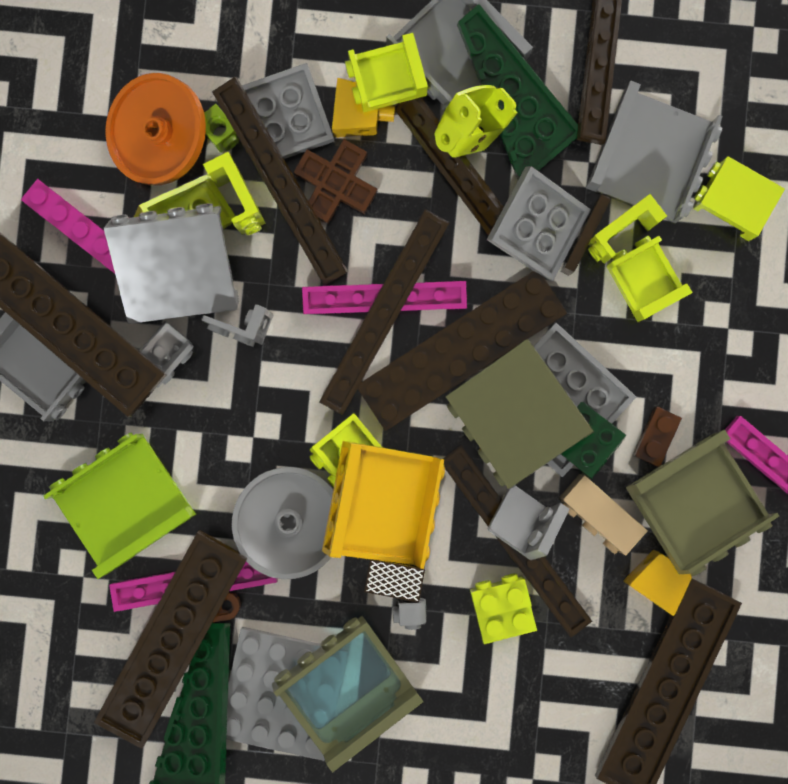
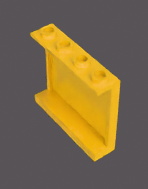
M342 441L322 552L334 558L349 556L411 564L424 569L425 561L428 560L430 554L428 546L430 534L433 533L435 528V521L433 519L435 507L438 506L440 501V494L438 492L440 481L445 474L444 459Z

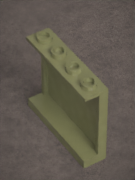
M528 339L446 396L449 404L446 405L454 418L460 417L465 425L462 427L463 432L470 441L475 439L480 447L477 450L478 454L486 464L489 462L496 470L493 473L495 479L501 487L506 485L508 489L515 487L517 483L582 439L594 433L591 426Z
M725 429L708 436L626 487L679 575L690 574L695 576L706 570L705 564L711 560L716 562L723 559L729 554L728 549L734 545L737 548L748 543L751 540L749 537L751 534L768 530L773 526L771 521L779 517L778 513L768 514L724 443L730 440Z

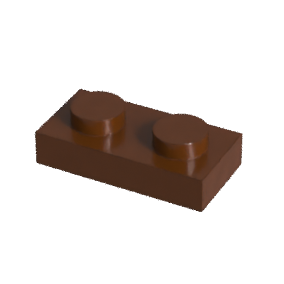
M658 406L654 407L632 456L660 467L682 418Z

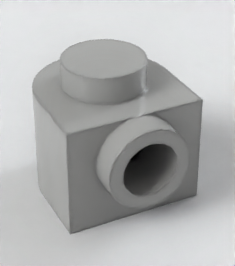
M397 598L398 606H393V623H399L400 626H405V629L408 630L420 629L421 624L426 623V599L420 598L419 602Z

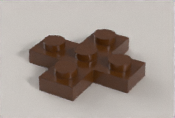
M343 139L331 162L307 149L293 172L295 176L316 187L308 202L318 219L326 224H329L341 202L365 214L378 192L376 187L356 177L368 153Z

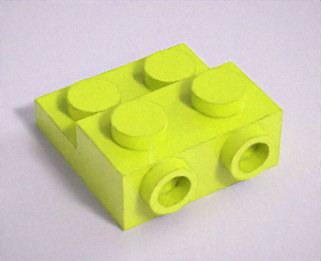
M354 413L310 449L312 453L310 456L311 461L318 469L325 468L330 475L327 477V480L333 488L342 441L382 448Z
M517 573L508 574L501 577L502 581L491 583L490 580L475 583V588L470 589L484 644L537 631L526 581L523 576H518Z

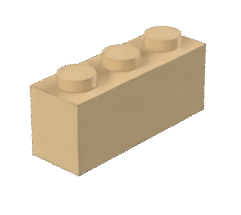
M579 474L559 497L564 503L563 505L569 508L568 514L573 518L578 515L585 522L582 526L593 536L597 533L605 539L602 544L614 554L619 551L626 556L648 531L585 475Z

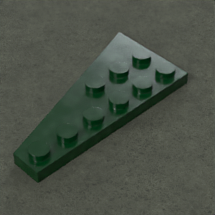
M478 4L458 21L457 27L480 85H492L497 89L503 88L516 103L515 110L518 113L502 131L500 136L516 177L519 180L525 167L531 166L539 171L577 138L578 124L481 5ZM502 100L498 102L500 110L504 109V102Z
M212 622L191 660L188 672L184 673L182 679L184 685L181 695L176 698L164 736V748L161 756L157 757L155 767H157L154 779L149 784H225L230 623Z

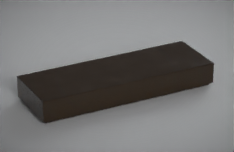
M601 194L596 200L560 272L568 276L575 272L610 203V198Z

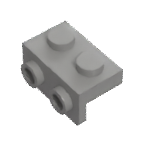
M166 321L139 350L167 374L157 388L162 383L167 384L175 374L173 370L180 362L184 364L191 357L194 347L190 340Z

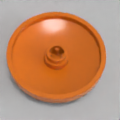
M163 73L144 74L131 80L117 94L107 116L106 143L114 164L128 178L147 185H165L184 176L197 161L205 140L206 122L199 98L187 84Z

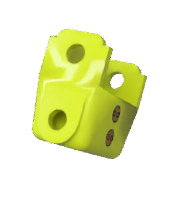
M492 85L475 86L456 93L445 109L435 130L436 145L441 151L448 152L451 157L455 158L484 151L518 113L515 110V101L503 88L497 89ZM499 100L504 102L503 110H500L498 107Z

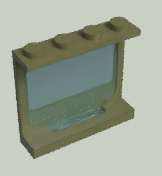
M363 616L358 619L355 617L349 620L343 626L344 630L336 636L330 635L321 642L320 648L313 653H305L298 659L296 666L290 670L285 669L281 671L272 683L273 693L276 697L280 696L323 754L325 762L332 773L423 703L419 694Z

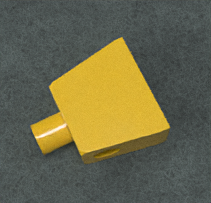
M337 78L332 123L334 137L376 135L378 121L394 122L395 105L363 113L362 105H356L352 88L356 87V83Z
M653 550L623 582L674 616L692 576L690 574L679 575L668 556Z

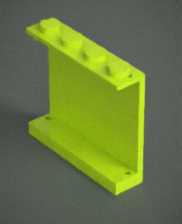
M131 432L118 440L120 445L112 450L110 448L102 450L95 455L96 461L90 465L84 463L72 471V477L66 481L64 478L56 481L49 486L51 491L43 496L44 499L53 498L88 550L97 564V567L92 570L97 579L107 575L196 515L143 434L133 435Z

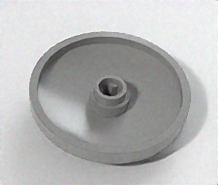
M295 467L273 469L253 479L240 494L232 516L233 538L240 554L247 558L246 562L260 573L278 579L301 578L323 567L331 559V557L322 552L333 489L318 475Z

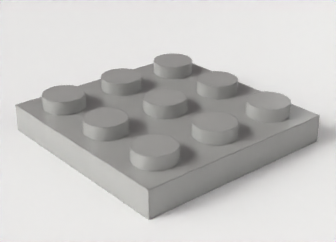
M307 63L242 85L284 159L303 153L307 149L312 150L334 142V137Z
M528 166L522 172L487 240L531 270L542 275L546 280L553 281L591 209L536 169Z

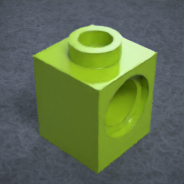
M215 104L204 113L206 122L205 135L217 150L222 153L224 150L228 151L235 147L239 138L224 112ZM217 127H226V131L222 135H214Z

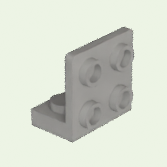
M255 304L254 310L250 309L244 321V325L247 326L246 331L203 315L202 321L209 324L207 329L225 337L232 333L234 334L233 339L254 347L255 342L263 344L273 314L267 308Z
M515 485V487L506 491L487 529L529 560H534L548 555L569 508L562 503L545 507Z

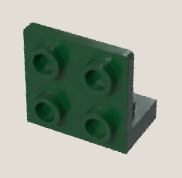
M580 402L577 408L594 433L560 455L581 470L582 475L592 480L625 440L626 434L587 404Z

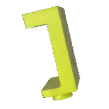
M413 33L402 35L401 43L355 54L354 49L348 51L349 60L345 61L348 77H354L356 87L352 88L356 105H362L363 113L427 96L428 85Z
M229 152L204 163L203 165L208 175L218 188L229 182L232 183L245 209L244 213L231 219L241 235L245 233L252 235L262 229L261 225L265 224V221Z
M727 156L720 163L715 162L707 174L710 180L706 186L702 185L696 193L694 200L697 203L693 209L696 211L704 209L741 230L740 237L750 241L761 233L785 188Z
M649 194L597 233L590 240V248L588 250L597 262L601 260L605 264L616 255L607 241L637 219L649 231L666 218L667 215L652 195Z
M650 236L641 239L635 243L636 249L629 253L626 249L621 250L612 258L613 261L606 266L637 322L652 316L692 293L687 283L681 284L659 245V242L662 241L660 236L652 240Z

